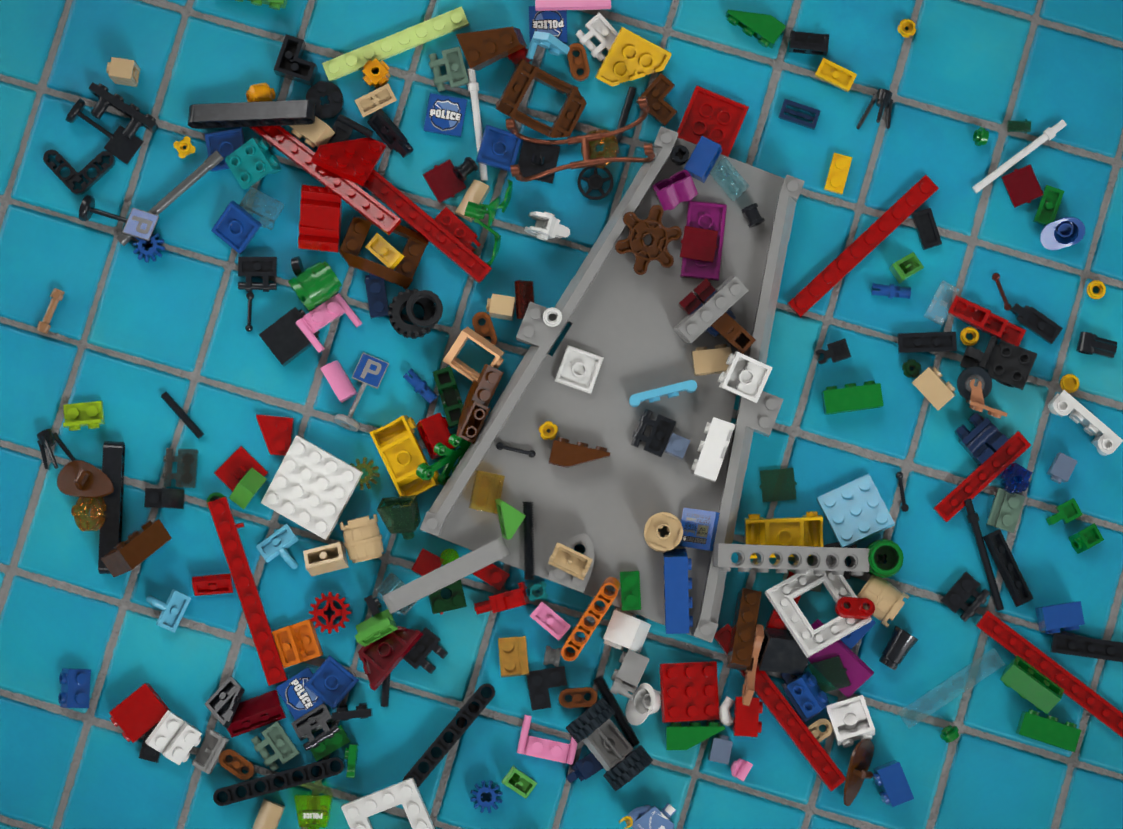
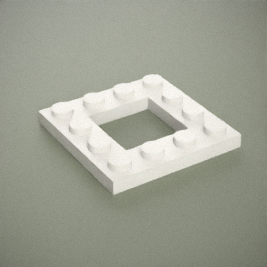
M830 556L826 558V564L828 566L832 564V559ZM806 570V574H795L765 591V595L807 658L872 620L871 617L868 619H854L838 616L815 630L812 628L794 601V598L821 583L824 584L836 603L842 597L858 598L844 576L832 575V571H825V574H813L814 570ZM843 604L845 608H849L847 604Z
M413 777L341 806L350 829H373L368 818L369 816L402 804L412 829H435Z

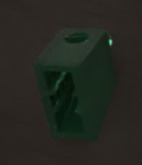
M417 496L382 498L377 511L389 532L392 534L402 533L404 540L412 539L415 536L414 531H416L420 523Z

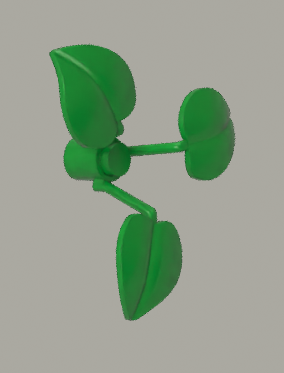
M507 180L509 186L500 205V197L498 196L489 205L469 201L464 216L473 218L475 223L480 224L495 236L492 258L487 263L489 266L495 260L501 242V235L491 229L490 226L495 219L497 209H502L504 213L510 203L513 189V181ZM485 214H489L488 226L480 221V219H484Z

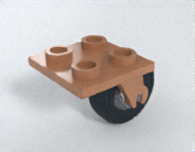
M969 367L963 370L957 380V389L960 395L966 399V403L970 404L969 408L982 412L983 409L988 410L987 414L1001 419V416L1007 417L1008 413L987 406L984 403V399L992 389V379L989 373L980 367Z

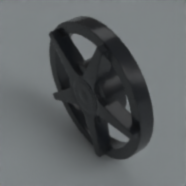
M601 165L586 167L579 174L578 188L586 198L601 200L612 191V174ZM595 168L594 175L589 178L582 177L586 171ZM597 168L604 170L609 177L602 178L598 175ZM581 180L588 182L589 189L586 193L581 187ZM610 180V187L604 193L602 189L603 183ZM592 190H598L602 195L593 197L588 194Z

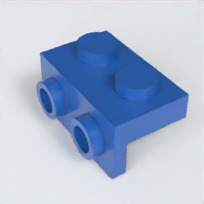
M62 669V673L59 676L61 692L59 693L58 701L60 707L89 708L91 669Z
M809 670L800 675L797 680L787 685L788 690L806 718L822 711L829 703L826 693L821 691L817 684V679Z

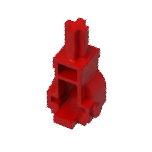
M525 582L518 583V589L489 596V600L474 603L477 615L489 611L497 613L529 604Z

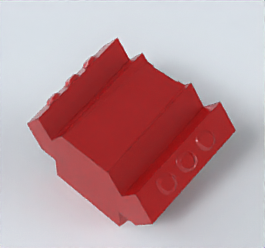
M302 185L298 248L338 252L341 238L342 199L327 187Z

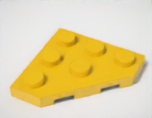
M621 27L595 78L613 87L654 72L657 73L664 70L672 53Z

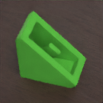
M912 252L893 263L889 270L900 284L924 267L915 253Z
M251 468L237 484L229 499L242 509H245L267 478Z
M495 499L502 537L509 540L513 537L526 515L503 500Z
M514 765L501 781L525 799L537 785V782Z

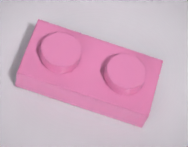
M543 602L530 615L532 619L558 641L571 627Z

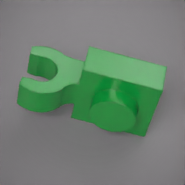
M1072 498L1055 507L1058 513L1046 518L1049 526L1060 520L1067 524L1083 514L1075 499Z

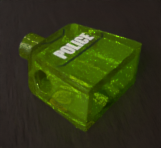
M295 795L299 827H308V829L328 827L333 795Z

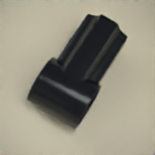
M1081 332L1076 351L1088 355L1096 354L1114 358L1117 342L1099 338L1092 333Z

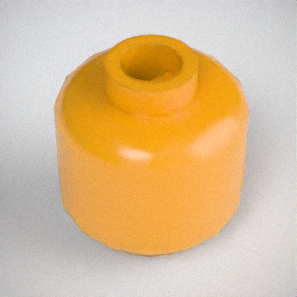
M267 83L251 85L249 90L246 91L247 101H273L275 99L274 88H270Z

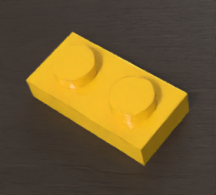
M823 58L814 76L849 92L857 74Z
M838 153L833 154L824 186L825 191L843 194L852 157Z
M376 233L365 246L385 266L392 270L405 257L379 233Z

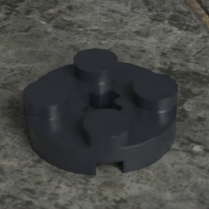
M319 81L306 94V100L316 103L315 116L320 120L335 118L343 109L344 100L341 90L331 82ZM327 96L330 103L321 105L322 101L320 99Z

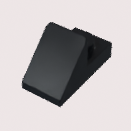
M145 488L144 507L184 509L185 490Z

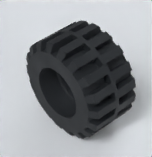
M406 289L405 292H399L398 296H394L392 303L389 305L388 316L390 323L397 333L405 338L416 339V337H424L435 326L422 328L415 324H407L402 319V310L410 296L417 292L418 289ZM420 298L415 302L422 306L424 310L422 320H429L434 316L436 306L431 299Z

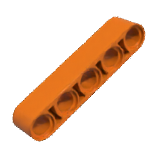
M609 577L604 580L566 639L561 650V656L564 660L573 661L578 657L616 598L620 589L618 579ZM612 585L615 591H608L606 586ZM596 601H603L605 606H598ZM586 617H593L595 622H589ZM576 632H583L585 637H578ZM572 647L575 650V652L570 653L567 651L566 648Z

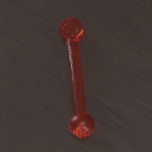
M994 273L992 279L996 281L1005 304L1004 309L1009 311L1011 310V304L1008 303L999 281L1000 275Z

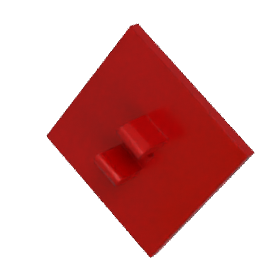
M240 446L214 474L233 491L251 468L264 477L268 472Z

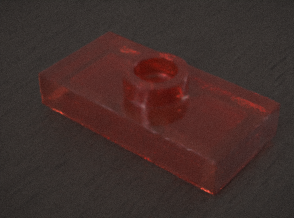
M515 281L517 319H523L529 303H534L533 281Z

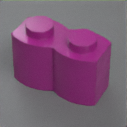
M687 170L677 172L670 178L663 179L652 186L663 210H672L681 202L691 201L698 194L693 179Z

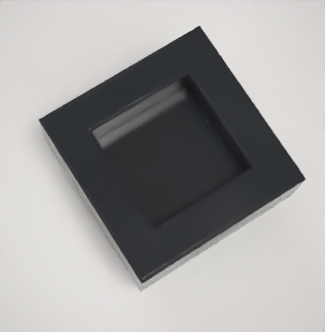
M370 595L364 598L373 616L381 612L379 608L382 605L377 597L373 598Z

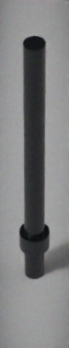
M969 498L964 500L968 514L966 517L973 530L996 610L1000 611L1004 609L979 527V516L977 512L975 513L972 500Z

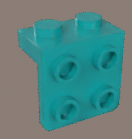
M251 138L225 158V162L243 189L250 188L267 174H276L282 170L279 166L278 158L272 155L269 150L270 146L265 139Z

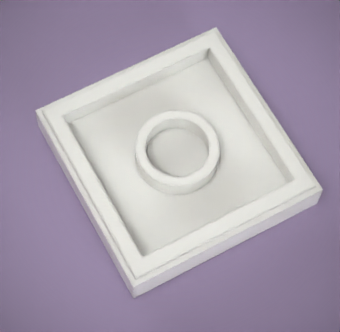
M567 345L555 382L591 394L604 357Z

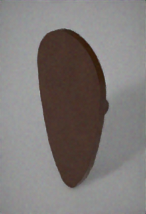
M75 460L65 465L57 478L59 490L63 494L73 497L98 498L109 495L114 491L113 483L106 474L92 464L82 460Z
M869 739L861 740L851 755L844 787V805L850 806L854 801L864 779H871L873 777V773L868 771L874 754V745Z

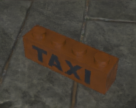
M742 588L738 592L726 663L727 668L745 671L750 667L762 593L760 591Z

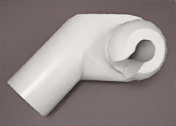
M728 696L719 707V719L723 725L731 726L734 719L731 717L729 710L735 701Z

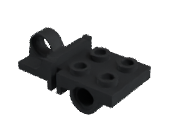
M991 336L985 353L974 347L967 346L960 367L966 369L969 367H980L986 370L990 377L1008 387L1024 389L1037 353L1002 340L998 345L997 337Z

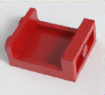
M145 683L111 710L109 714L112 716L110 717L112 723L116 727L120 726L124 731L122 732L124 738L128 742L132 741L135 743L157 725L168 710L170 712L171 710L151 685Z

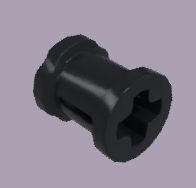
M683 145L676 146L671 154L672 162L679 166L684 165L689 157V151ZM677 152H681L684 155L682 159L676 156Z
M466 157L462 164L453 168L455 176L463 182L469 174L478 170L475 161L470 157Z
M757 203L741 210L749 221V228L765 221L759 214Z

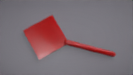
M423 548L411 570L424 576L440 568L444 559Z

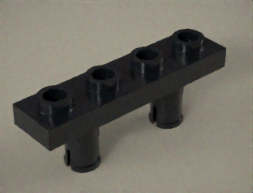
M92 82L88 88L99 99L90 112L95 118L100 120L107 108L112 106L131 119L122 132L128 139L132 140L140 126L153 133L158 129L154 117L149 114L143 115L139 112L140 109L132 103L130 105L124 102L125 99L116 93L114 95L108 92L109 89L101 83L96 85Z

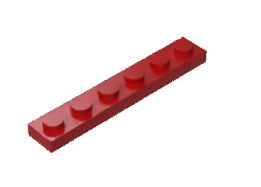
M1017 431L933 509L945 522H948L965 506L964 500L969 498L972 500L1024 453L1031 444Z

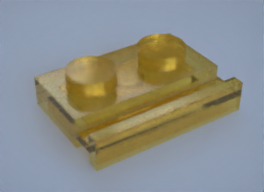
M476 470L469 509L497 514L495 499L501 498L505 476Z

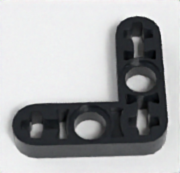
M48 150L43 156L45 164L75 195H82L113 168L116 162L112 153L102 151L77 173L56 150ZM50 155H57L55 159L60 163L58 167L52 161L49 162ZM104 156L107 158L110 156V163H104L103 165H101L104 161L102 158ZM96 163L101 165V167L103 168L102 171L98 166L95 165ZM65 167L71 171L68 177H62L60 174L61 170ZM91 168L97 170V175L94 178L87 176V172ZM82 176L89 181L88 184L85 181L81 184V190L75 189L76 186L74 184L76 182L81 183L83 181Z

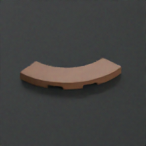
M760 624L756 625L750 667L744 671L746 675L742 687V703L747 706L750 705L755 691L757 662L764 639V626Z

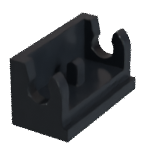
M791 30L788 52L826 56L828 53L829 34L804 33Z

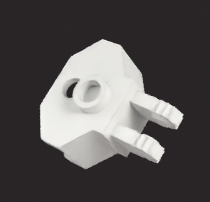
M537 211L529 213V217L537 221L535 226L525 227L524 231L528 234L537 236L536 238L544 241L555 237L566 238L570 235L569 228L559 224L560 220L555 218L554 214Z

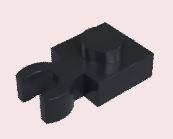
M846 339L827 344L828 350L826 351L819 349L815 352L816 355L824 354L825 356L823 360L818 361L819 364L827 363L830 358L833 363L852 357Z

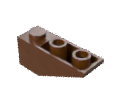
M726 312L711 325L712 328L742 354L756 341Z
M558 437V441H553L549 464L569 468L610 457V452H607V448L596 446V449L588 448L589 444L577 442V445L569 443L570 440Z

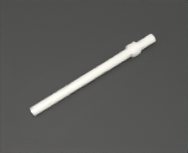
M469 68L467 69L469 79L467 86L471 96L478 155L483 137L478 99L479 83L476 82L475 70ZM479 163L480 180L488 181L487 166Z
M1062 119L1053 127H1048L1036 140L972 187L973 191L978 193L1045 141L1053 139L1057 132L1067 126L1066 122Z

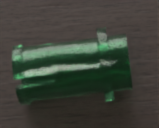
M1027 119L1025 121L1008 120L1007 132H1024V134H1027V132H1031V121H1027Z

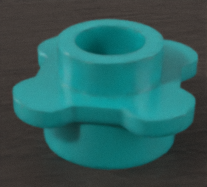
M545 582L528 584L530 601L547 599L548 594L545 591L547 585Z

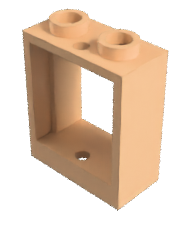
M467 326L461 331L443 359V362L473 382L478 380L480 373L457 358L468 338L495 356L489 365L493 368L498 369L504 361L502 356L505 352Z

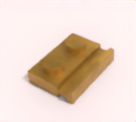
M526 636L498 638L501 678L529 675Z

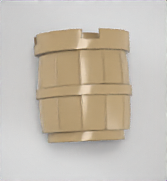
M660 512L648 519L643 534L650 548L664 553L672 551L678 546L682 540L683 527L675 515ZM666 526L669 535L661 537L658 529Z
M373 514L374 518L369 519L368 515L347 520V525H344L343 522L339 523L340 529L343 530L344 546L347 549L349 559L353 563L383 556L382 534H380L377 524V514Z
M875 575L870 577L857 595L858 598H867L874 603L875 611L872 616L882 621L881 623L886 627L890 625L887 623L888 619L893 621L905 604L902 601L904 597L907 600L910 597L905 592L902 593L890 581L888 582L882 577Z

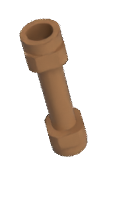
M56 288L53 289L50 295L52 299L42 322L39 321L37 325V331L44 334L48 333L51 325H49L58 302L62 301L65 292Z

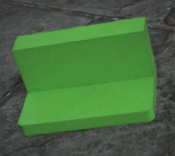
M386 609L356 625L358 634L355 635V638L359 644L365 647L398 628L392 614Z

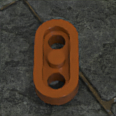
M573 43L569 46L570 49L567 55L571 76L576 81H584L590 74L586 50L583 45ZM578 51L580 55L575 57L573 52ZM582 69L584 73L578 75L577 70Z
M486 312L476 313L472 319L475 332L483 338L490 337L491 343L496 346L497 336L491 317ZM480 319L486 321L484 325H479L478 322Z
M590 687L564 689L559 695V702L565 708L590 707L597 701V693ZM586 693H590L592 696L589 701L584 699ZM568 694L572 696V701L570 702L565 701V696Z
M227 749L220 754V765L237 778L248 780L254 775L255 767L253 763L235 750ZM228 755H231L233 757L232 762H228L226 760V757ZM244 766L249 769L247 774L242 772Z

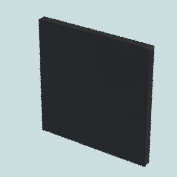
M523 140L518 162L523 177H529L555 168L561 147L531 143ZM555 173L535 180L553 184Z

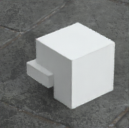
M617 607L613 611L603 639L605 640L603 643L622 651L625 647L640 653L651 624L637 619L636 614L622 611L621 608Z

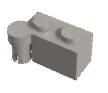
M630 649L627 652L623 651L619 662L622 664L619 670H614L611 680L614 682L610 692L616 695L618 693L632 700L634 696L632 694H635L650 659Z

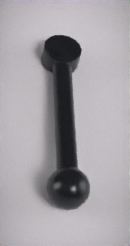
M248 292L246 295L248 299V319L245 329L248 332L253 330L251 314L254 294L252 292Z
M501 442L496 445L498 450L514 451L529 455L531 458L536 455L534 450L526 451L505 446Z
M897 472L896 478L899 481L902 500L901 510L906 512L909 507L905 501L902 482L903 473Z

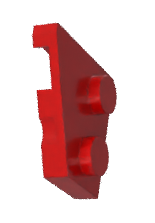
M256 414L269 453L271 455L286 456L291 446L294 418Z

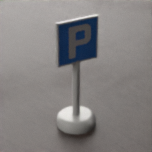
M364 352L362 353L351 377L362 382V385L348 415L337 414L334 417L333 421L336 424L351 431H358L360 424L352 416L365 387L369 385L378 389L389 363Z

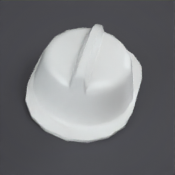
M648 683L640 684L635 694H633L632 700L629 699L626 705L625 715L631 725L637 726L642 724L650 714H654L660 709L661 691L653 689Z

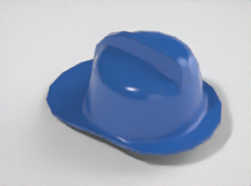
M1061 217L1047 224L1042 229L1040 242L1042 246L1052 251L1075 245L1083 239L1085 226L1078 218Z

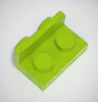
M103 401L63 405L65 419L63 427L69 428V431L81 430L80 427L88 426V429L100 428L101 424H105Z

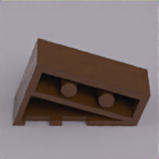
M516 27L456 34L470 69L477 71L527 46L520 29Z
M159 519L151 522V520L141 525L142 529L140 531L136 530L131 533L126 541L117 544L114 547L115 549L101 558L113 577L133 570L172 539Z

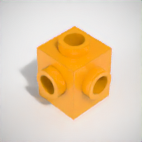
M377 59L369 60L363 66V80L369 86L373 85L378 89L389 81L390 74L388 70L390 68L383 60L381 62ZM376 69L379 70L377 74H373Z

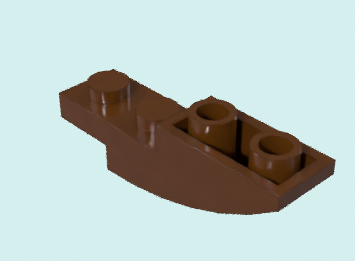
M487 364L484 365L478 380L473 381L466 397L456 436L474 444L490 411L488 405L504 372Z

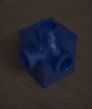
M1013 463L1009 469L1006 468L1002 473L1000 484L1005 486V491L1013 495L1014 493L1025 492L1030 484L1028 480L1032 472L1017 463Z

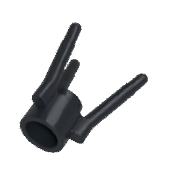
M878 89L877 94H873L872 100L856 128L860 129L876 102V106L880 107L876 122H880L883 109L887 108L886 128L889 129L893 93L886 89Z
M46 429L37 434L39 439L37 442L45 469H48V463L44 448H47L54 468H58L51 446L55 445L54 441L59 444L72 461H75L73 455L59 439L57 432L52 433L51 429Z

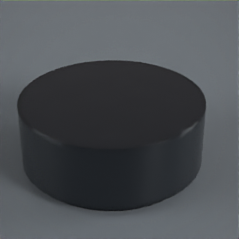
M299 256L292 258V269L294 274L298 276L304 272L303 264Z

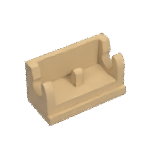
M389 83L354 100L362 117L397 101Z
M557 542L548 564L580 580H584L593 559Z

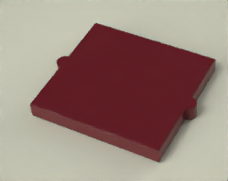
M450 159L439 166L435 165V168L423 174L439 204L450 197L454 198L455 194L466 189L464 182L455 176L453 172L454 165Z
M1031 164L1021 169H1014V172L1002 177L1014 208L1024 203H1031V200L1044 195Z
M685 226L683 239L680 241L682 244L680 257L713 263L715 249L718 247L716 245L718 231Z

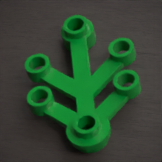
M452 434L448 440L449 444L454 447L460 446V448L453 450L440 442L437 443L434 447V452L439 456H446L432 465L420 464L416 470V475L423 480H430L435 471L445 466L437 479L438 483L444 486L450 478L448 476L450 471L454 472L471 442L456 436L457 434ZM460 457L457 464L454 466L457 458Z

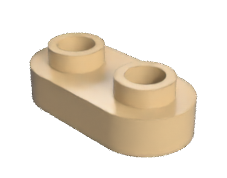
M824 718L818 719L807 727L819 743L830 736L833 731L831 722ZM822 724L826 726L824 732L819 730V726Z

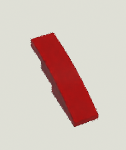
M957 295L948 311L949 314L982 332L1018 347L1026 333L1025 329L1009 323V320L995 315L990 310Z

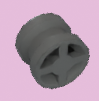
M546 646L543 665L553 664L555 667H559L562 648L553 649L551 646Z

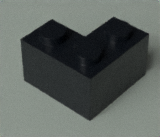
M285 35L274 72L278 76L312 86L318 68L315 63L302 59L306 47L304 40Z

